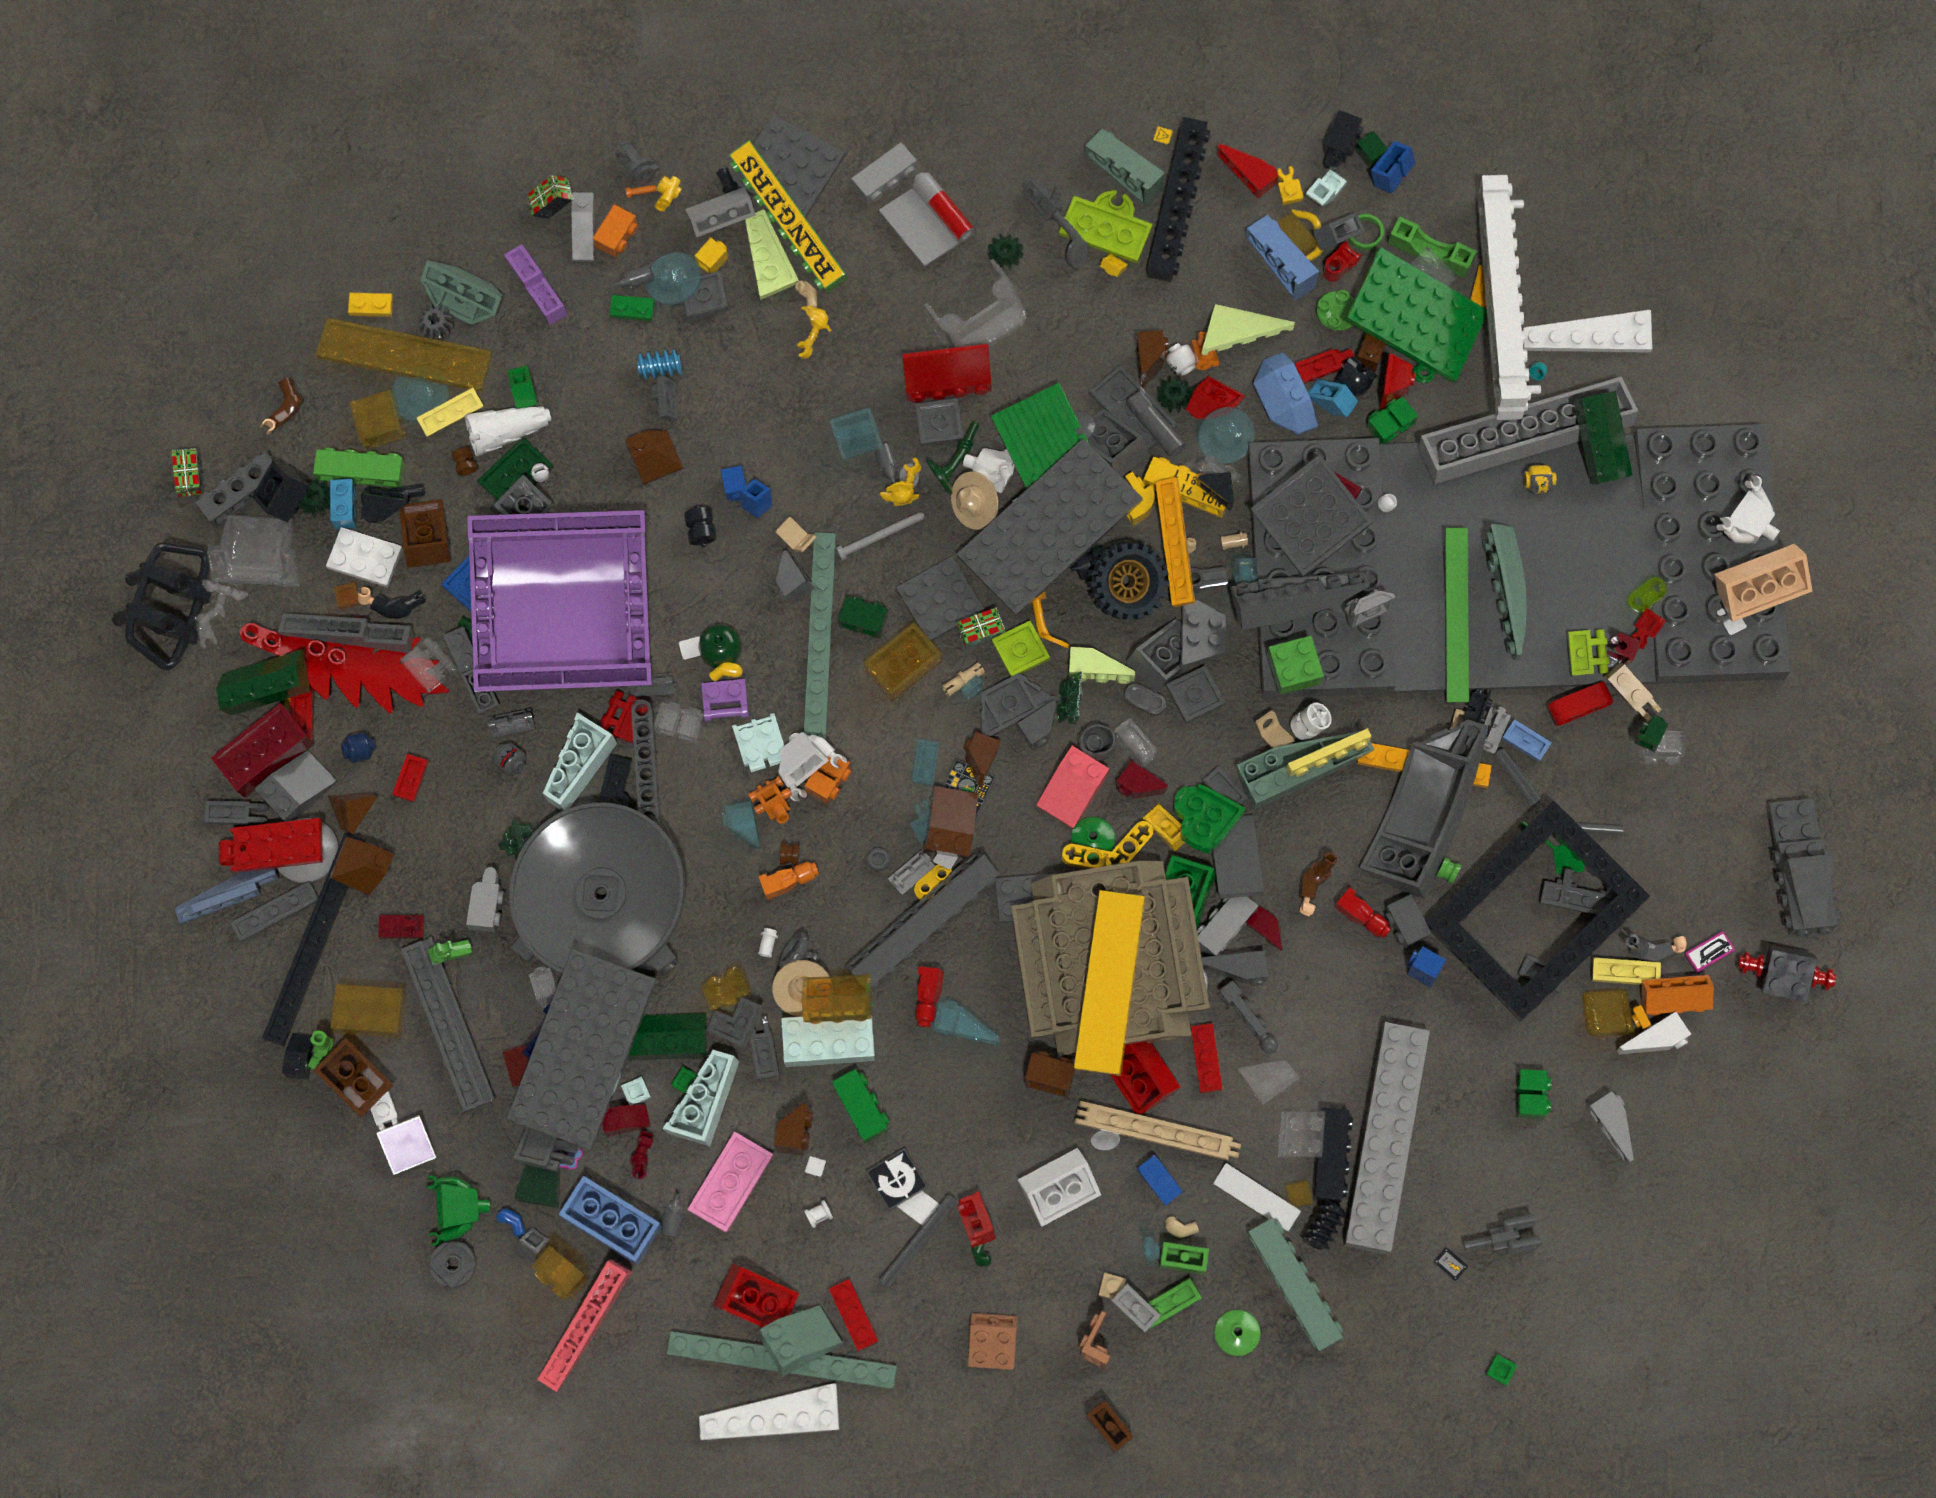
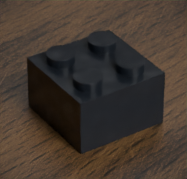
M272 460L252 498L265 513L288 523L289 519L295 514L300 500L305 497L309 485L294 469Z

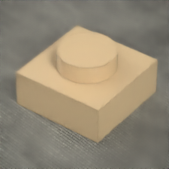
M1104 1273L1098 1296L1113 1299L1124 1288L1126 1278Z

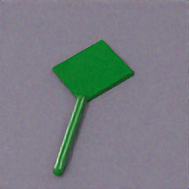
M1524 821L1521 822L1523 827L1526 828L1528 826ZM1549 840L1546 841L1545 844L1553 849L1556 874H1563L1565 869L1574 870L1573 873L1584 872V864L1580 860L1577 861L1575 855L1566 846H1555Z

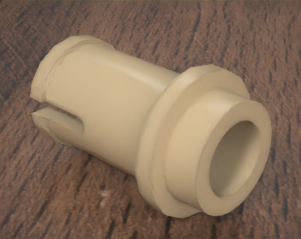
M1239 531V534L1220 536L1222 550L1240 546L1244 548V546L1248 545L1246 532L1242 533V531Z

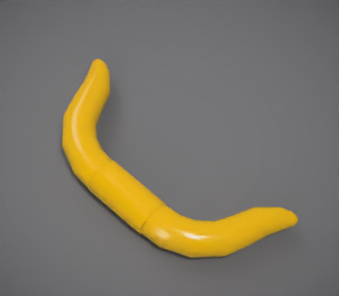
M1292 210L1293 215L1298 218L1309 220L1313 224L1314 230L1322 227L1319 219L1314 214L1306 211ZM1318 243L1315 250L1306 255L1309 261L1317 258L1323 250H1320Z

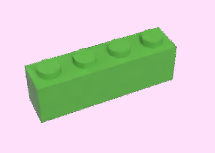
M324 448L323 450L317 449L313 474L317 481L330 482V480L352 479L354 484L397 488L402 487L405 462L400 455L395 453L379 455L372 451H368L365 454L349 449L342 452L336 451L333 448Z

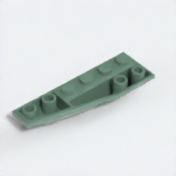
M1491 524L1483 540V547L1490 557L1488 568L1495 578L1493 580V589L1495 593H1498L1500 599L1498 601V610L1500 614L1503 613L1505 620L1502 622L1504 634H1508L1510 641L1507 643L1508 652L1510 655H1513L1514 661H1519L1523 649L1527 614L1526 584L1514 527Z
M1358 732L1278 746L1237 764L1236 767L1243 790L1249 797L1248 800L1253 810H1256L1308 786L1374 751L1371 742L1369 741L1368 746L1356 751V749L1348 751V755L1343 758L1336 759L1334 757L1328 760V763L1320 768H1316V766L1309 768L1306 774L1299 777L1296 775L1289 777L1286 771L1288 763Z

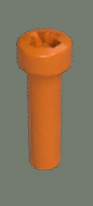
M655 185L631 189L626 187V196L630 198L632 195L656 192Z

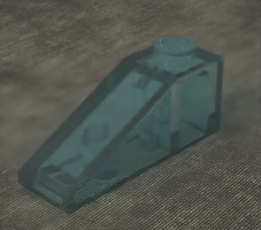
M945 1000V1003L939 1002L933 1027L934 1032L995 1046L1000 1045V1037L964 1008L958 1006L957 1002Z

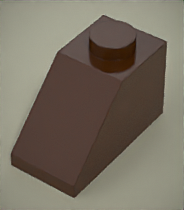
M975 732L973 739L968 738L964 750L967 751L965 760L977 784L982 786L998 753L1000 741Z

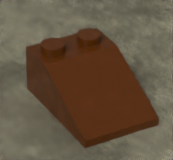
M442 499L410 503L401 508L400 520L407 568L450 562Z
M934 786L923 851L963 859L970 857L978 794Z
M346 1038L314 1069L361 1118L394 1086Z

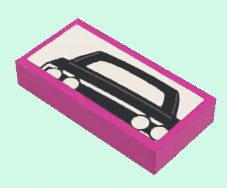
M1722 931L1684 955L1694 971L1698 973L1731 954L1735 949Z

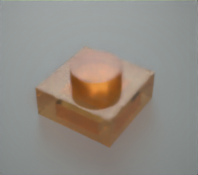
M355 582L333 587L339 610L361 605L358 601V591Z

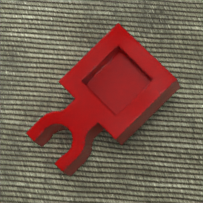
M1645 609L1635 624V627L1639 630L1631 636L1636 640L1640 638V649L1643 650L1646 646L1649 636L1653 639L1656 637L1666 620L1652 610Z

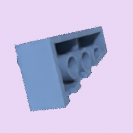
M1266 215L1247 228L1246 238L1294 301L1316 288L1319 274L1318 269L1280 229L1274 219L1272 220Z

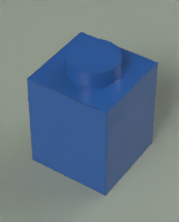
M742 466L722 469L721 474L727 501H741L740 490L746 486Z
M752 480L740 490L742 508L756 518H759L772 507L771 489L758 480Z

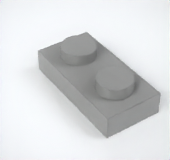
M1128 1284L1111 1301L1144 1333L1161 1317Z

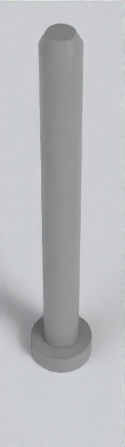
M918 512L846 547L838 546L835 548L839 559L844 561L847 559V555L923 520L925 516L923 512Z

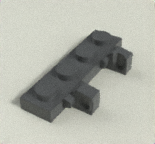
M1565 869L1562 880L1557 879L1556 883L1544 881L1540 904L1597 916L1617 896L1610 894L1607 890H1601L1599 893L1576 888L1577 885L1572 884L1574 870Z

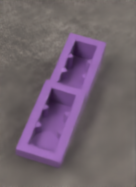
M522 244L504 254L506 260L549 325L568 315L564 305Z

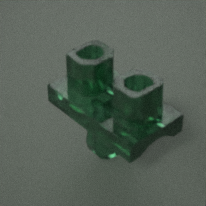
M512 821L511 826L507 828L508 833L502 835L503 841L498 844L499 850H506L507 856L514 855L516 861L524 846L523 839L530 838L532 830L530 824H519V821Z

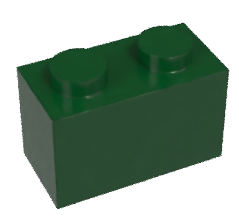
M846 597L838 619L839 627L881 639L888 617V609L877 602L872 604L864 602L860 597Z

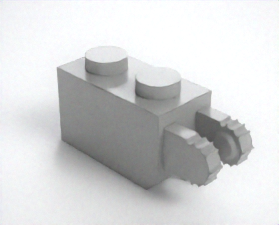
M492 867L485 869L482 882H476L472 886L466 923L470 930L496 932V926L501 924L499 907L500 904L503 905L505 892L502 891L498 884V872Z

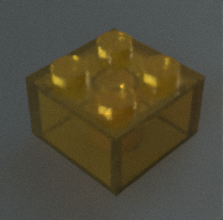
M391 390L349 402L359 441L365 449L407 437L397 399Z
M551 1246L545 1250L532 1266L536 1271L534 1276L545 1286L550 1283L553 1286L551 1290L563 1301L568 1298L572 1302L589 1281L580 1270Z

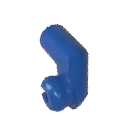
M508 1208L501 1209L497 1213V1221L510 1224L515 1237L525 1234L522 1219L518 1213Z

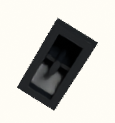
M1231 472L1199 475L1196 485L1231 511L1234 504Z

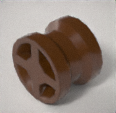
M781 843L780 865H785L786 863L798 865L800 844L788 845L787 843Z

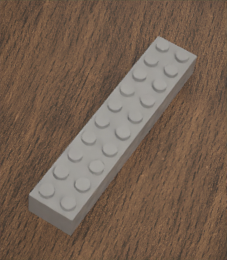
M1618 377L1528 404V411H1524L1522 419L1496 420V414L1421 435L1419 451L1434 484L1582 441L1574 399L1616 391L1623 428L1635 425L1638 409L1623 378Z
M1385 1022L1383 1025L1345 1236V1247L1389 1255L1392 1251L1429 1030Z

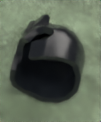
M1352 356L1346 362L1341 377L1335 383L1346 385L1355 397H1359L1370 389L1374 378H1377L1378 375L1369 367H1363L1362 362Z

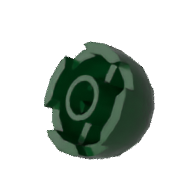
M712 625L704 630L699 638L698 649L700 656L712 668H716L722 663H736L741 655L742 644L740 637L733 628L727 625Z

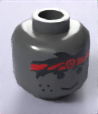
M512 743L499 745L493 753L494 765L504 774L510 776L523 771L526 755Z

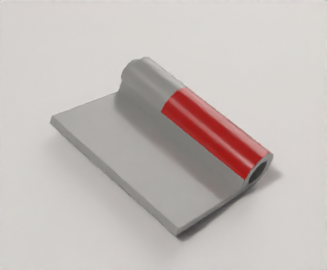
M921 172L916 175L912 189L879 209L882 217L924 268L967 240L975 232L973 225L928 172Z

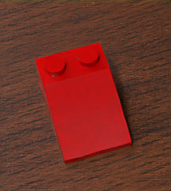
M732 1264L713 1306L763 1328L780 1318L789 1316L799 1293L741 1266Z

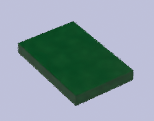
M522 437L477 482L497 501L522 475L535 486L538 482L533 479L531 474L534 465L544 464L549 472L554 467Z

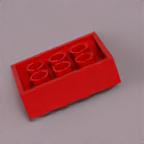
M988 344L902 354L907 401L919 403L924 401V399L942 400L948 396L960 398L967 394L983 395L988 391H992Z

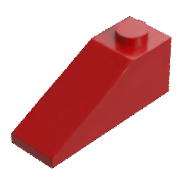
M1218 145L1216 155L1257 199L1277 184L1278 172L1273 165H1268L1265 160L1229 146Z

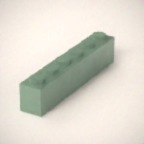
M1271 1218L1248 1231L1247 1235L1318 1354L1339 1342L1343 1338L1341 1335L1343 1329L1338 1321L1333 1322L1330 1317L1331 1309L1327 1302H1322L1317 1295L1320 1291L1315 1282H1310L1306 1274L1308 1271L1303 1262H1298L1295 1258L1296 1250L1290 1241L1286 1242L1282 1236L1284 1234L1282 1226L1278 1221L1274 1222Z

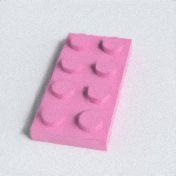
M734 1132L687 1210L727 1233L774 1155Z

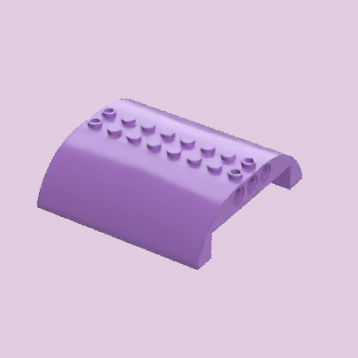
M644 510L467 516L474 692L652 685L649 653Z

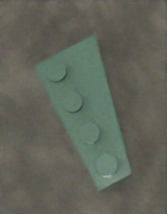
M1101 129L1085 145V155L1145 207L1163 191L1165 172L1119 141L1111 132Z

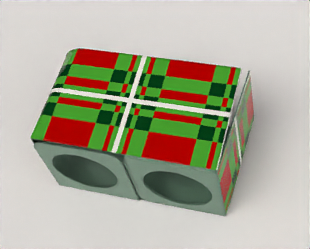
M196 448L173 449L171 452L174 483L178 497L203 494L200 458Z
M998 607L956 623L957 631L965 649L980 645L1005 633Z

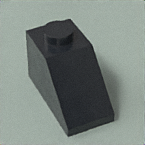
M365 487L361 519H365L370 523L383 522L407 505L408 493Z
M292 1033L285 1050L282 1074L286 1078L309 1080L310 1067L308 1065L314 1048L310 1041L312 1035Z

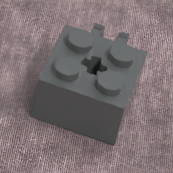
M522 475L490 509L496 515L545 514L554 505ZM523 502L525 504V512L519 510L518 503L521 504Z

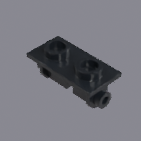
M1475 689V692H1472L1468 707L1475 709V712L1467 709L1462 722L1471 720L1485 724L1484 711L1489 712L1493 701L1489 698L1491 690H1489L1488 695L1483 694L1484 692L1480 689Z

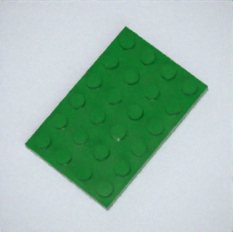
M1380 247L1372 260L1345 320L1454 383L1462 371L1486 318L1487 309Z

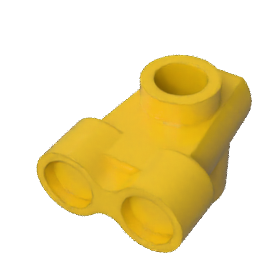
M663 176L656 190L662 194L655 204L657 210L664 212L667 206H670L673 198L676 199L679 195L681 188L678 186L680 180L677 177L672 176L669 179Z

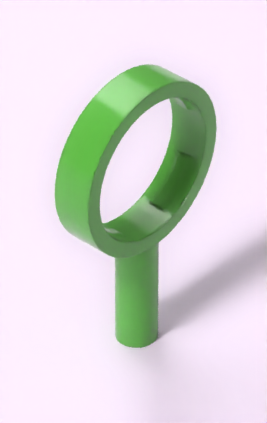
M1358 215L1361 221L1368 220L1376 224L1379 228L1380 236L1371 244L1359 243L1353 237L1348 240L1357 249L1372 250L1382 241L1384 234L1383 224L1373 215Z

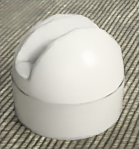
M539 463L533 466L531 474L535 481L543 482L548 479L549 470L547 466Z
M1385 494L1378 499L1379 508L1386 513L1392 511L1397 505V499L1392 494Z

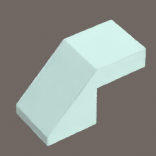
M1329 170L1322 179H1317L1306 195L1323 207L1336 198L1345 187L1347 181L1332 170Z

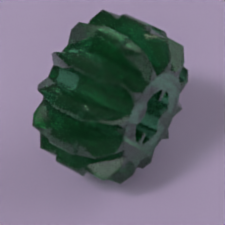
M1002 233L999 235V239L993 237V244L988 245V250L990 251L988 258L993 259L992 264L994 266L1000 264L1001 270L1004 268V265H1007L1008 269H1012V264L1018 266L1019 259L1023 258V253L1021 252L1023 245L1018 244V237L1012 239L1010 233L1007 235V238H1004Z
M1180 376L1177 378V381L1169 377V383L1163 380L1161 382L1162 387L1157 389L1159 394L1157 401L1162 402L1161 407L1163 409L1169 407L1170 413L1173 409L1180 413L1181 407L1187 408L1193 389L1188 387V381L1181 383Z
M315 479L312 485L306 482L309 487L305 497L298 504L299 509H303L305 515L311 512L313 517H316L317 512L324 515V509L331 510L329 504L330 488H326L327 485L324 482L318 484V481ZM314 496H316V497L318 498V499L315 500V501H313V499H312Z

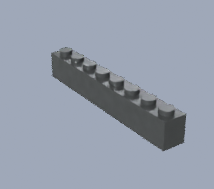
M979 851L974 852L845 966V969L860 987L866 991L873 989L879 984L880 979L884 975L890 974L896 969V965L901 960L909 958L918 945L926 943L930 938L929 936L935 930L943 928L951 916L959 914L963 909L962 907L968 901L976 899L984 887L993 884L999 872L985 854Z

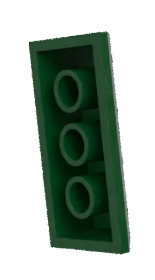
M1616 391L1574 399L1590 484H1600L1632 476Z
M295 651L223 673L216 688L219 710L229 715H235L310 692L303 651Z
M707 1014L644 1015L626 1061L707 1058Z

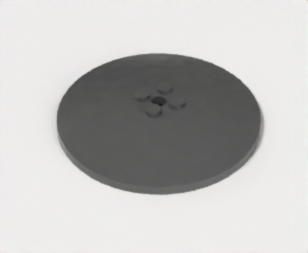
M613 803L583 804L553 816L542 824L527 840L518 855L511 875L509 892L510 910L517 932L527 948L540 961L557 972L563 974L572 949L634 971L655 957L673 935L684 907L685 874L682 861L673 842L646 815L632 808ZM602 888L606 889L607 896L602 900H598L596 897L597 891Z

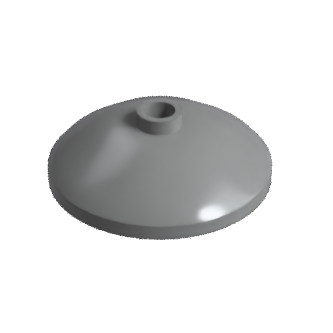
M301 818V819H297V820L312 819V818ZM322 822L323 863L277 868L279 872L287 879L297 883H306L307 881L312 883L325 877L330 870L339 847L334 832L328 825Z

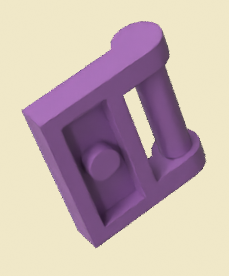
M745 679L701 683L705 722L712 721L715 718L749 717ZM741 703V707L711 710V706Z

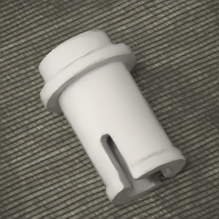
M764 928V931L761 932L762 939L758 955L772 957L774 942L778 938L776 930Z

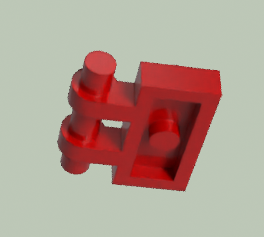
M616 691L613 698L611 697L608 702L609 707L606 714L600 720V727L608 731L609 727H614L613 737L633 744L632 706L641 699L629 695L627 702H623L621 700L624 694ZM644 707L638 709L637 715H646L648 709ZM617 709L623 710L619 720L614 719Z

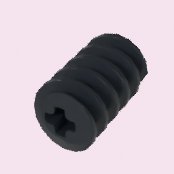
M1324 1199L1323 1203L1326 1206L1322 1205L1319 1207V1211L1322 1214L1317 1213L1314 1216L1318 1222H1311L1310 1226L1313 1230L1307 1229L1306 1231L1309 1238L1303 1237L1302 1239L1303 1242L1318 1250L1330 1249L1326 1244V1241L1334 1242L1330 1233L1338 1234L1334 1226H1342L1343 1223L1339 1220V1217H1347L1343 1209L1338 1205Z

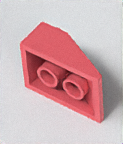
M1071 746L1036 806L1073 829L1109 776V768L1074 746Z

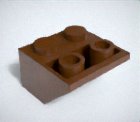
M801 1104L777 1123L774 1142L777 1153L803 1156L804 1150L809 1149L810 1137L809 1133H807V1128L812 1127L813 1115L812 1111L809 1110L808 1104Z

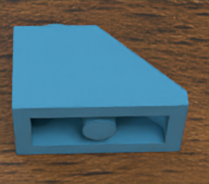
M1317 379L1308 391L1311 401L1337 416L1347 417L1358 403L1357 398L1344 384Z

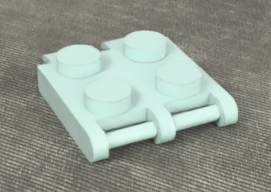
M774 713L763 719H752L750 723L740 726L732 725L744 766H749L751 772L766 768L764 763L766 760H768L770 767L780 764V751L784 747V743Z

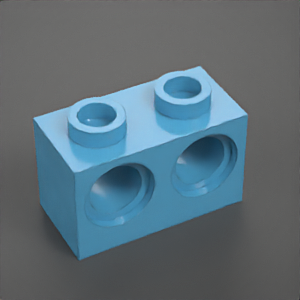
M352 479L330 480L331 523L335 529H341V527L345 529L357 528L356 486Z

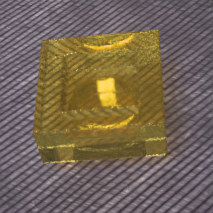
M1308 1181L1285 1186L1289 1204L1297 1208L1313 1204Z

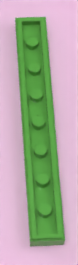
M1445 528L1446 703H1468V528Z

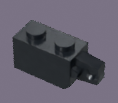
M1342 110L1338 111L1323 148L1324 154L1327 156L1325 168L1336 172L1342 162L1345 163L1348 156L1352 157L1356 148L1354 141L1355 139H1360L1364 129L1361 127L1362 118Z

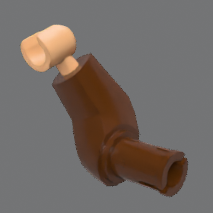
M285 378L278 382L284 395L283 403L260 426V428L264 425L270 427L266 433L268 435L274 429L289 421L302 405V396L298 395L295 391L292 378Z
M1327 852L1322 860L1315 862L1301 879L1300 898L1304 899V901L1301 903L1299 911L1306 916L1313 914L1315 905L1309 903V901L1315 899L1318 886L1330 878L1331 869L1338 861L1334 853Z

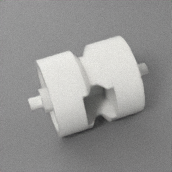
M1312 703L1292 718L1291 729L1297 738L1303 741L1311 740L1330 726L1331 714L1324 705Z

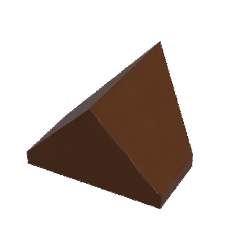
M368 793L328 796L340 829L350 834L355 832L377 799L376 796Z

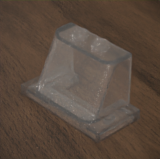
M228 515L220 546L209 545L207 549L212 581L299 587L300 576L296 552L291 550L293 536L292 519H289L287 523L278 518Z

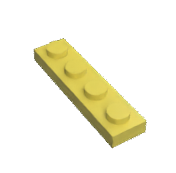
M1367 728L1288 763L1286 771L1289 777L1293 775L1297 777L1302 776L1309 771V768L1314 766L1320 768L1334 757L1340 759L1348 755L1350 750L1356 749L1358 751L1368 746L1371 734Z

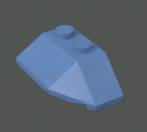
M1284 352L1264 359L1253 385L1270 421L1293 431L1297 435L1317 428L1318 424L1311 399L1294 363Z

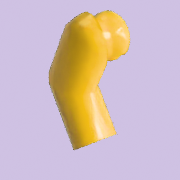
M727 662L716 667L709 673V676L716 682L723 676L740 677L743 670L739 664Z

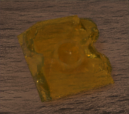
M1615 990L1582 994L1583 1009L1587 1019L1585 1027L1590 1036L1596 1038L1614 1037L1634 1032L1627 991Z

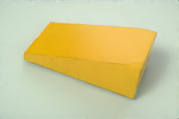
M1159 803L1143 817V820L1150 823L1153 830L1174 851L1185 843L1181 840L1182 824Z

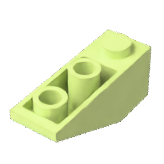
M1071 647L1069 678H1073L1074 681L1084 682L1086 679H1095L1099 683H1106L1108 680H1114L1120 684H1128L1130 681L1134 682V670L1093 648Z

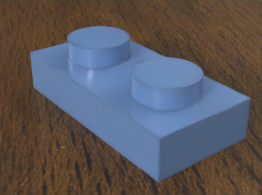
M1515 719L1502 740L1537 762L1541 761L1552 743Z

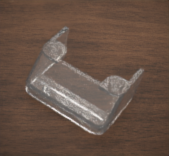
M994 259L990 261V275L995 280L993 294L997 301L967 321L963 322L958 315L952 313L939 319L928 303L924 305V318L948 349L988 344L991 347L1025 323L1026 311L1012 282Z

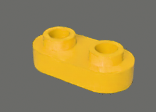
M936 865L915 884L914 892L917 899L921 900L952 873V869H947L941 865ZM945 872L946 876L944 878L938 877V873ZM923 886H928L929 891L922 892L921 888Z

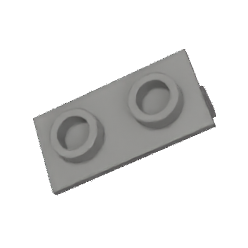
M1491 707L1484 724L1488 726L1483 750L1494 755L1511 715L1505 713L1506 709L1503 707H1498V709Z
M920 851L892 874L888 880L903 895L933 869L935 865L930 861L931 858L926 853L924 854Z

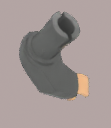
M1630 934L1632 939L1627 936L1625 940L1632 956L1648 962H1660L1674 956V952L1683 953L1687 946L1686 938L1683 936L1674 938L1673 946H1671L1670 942L1654 945L1635 934Z

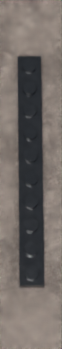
M344 833L262 1036L263 1040L285 1046L348 889V886L329 877L345 838L349 837L366 843L365 839Z

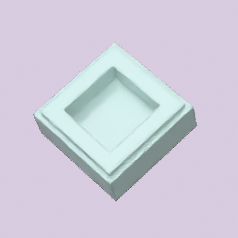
M642 1077L621 1085L629 1105H637L651 1098Z

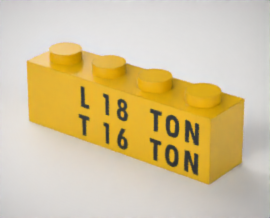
M1153 457L1143 480L1146 488L1152 485L1154 491L1157 492L1156 481L1176 477L1179 480L1181 502L1220 518H1223L1226 511L1224 506L1196 485L1197 478L1202 473H1193L1183 465H1173L1168 459L1163 457Z

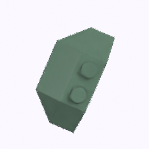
M430 260L426 262L420 279L435 307L439 304L442 310L447 308L450 315L471 325L496 316L503 297L493 284L456 266Z

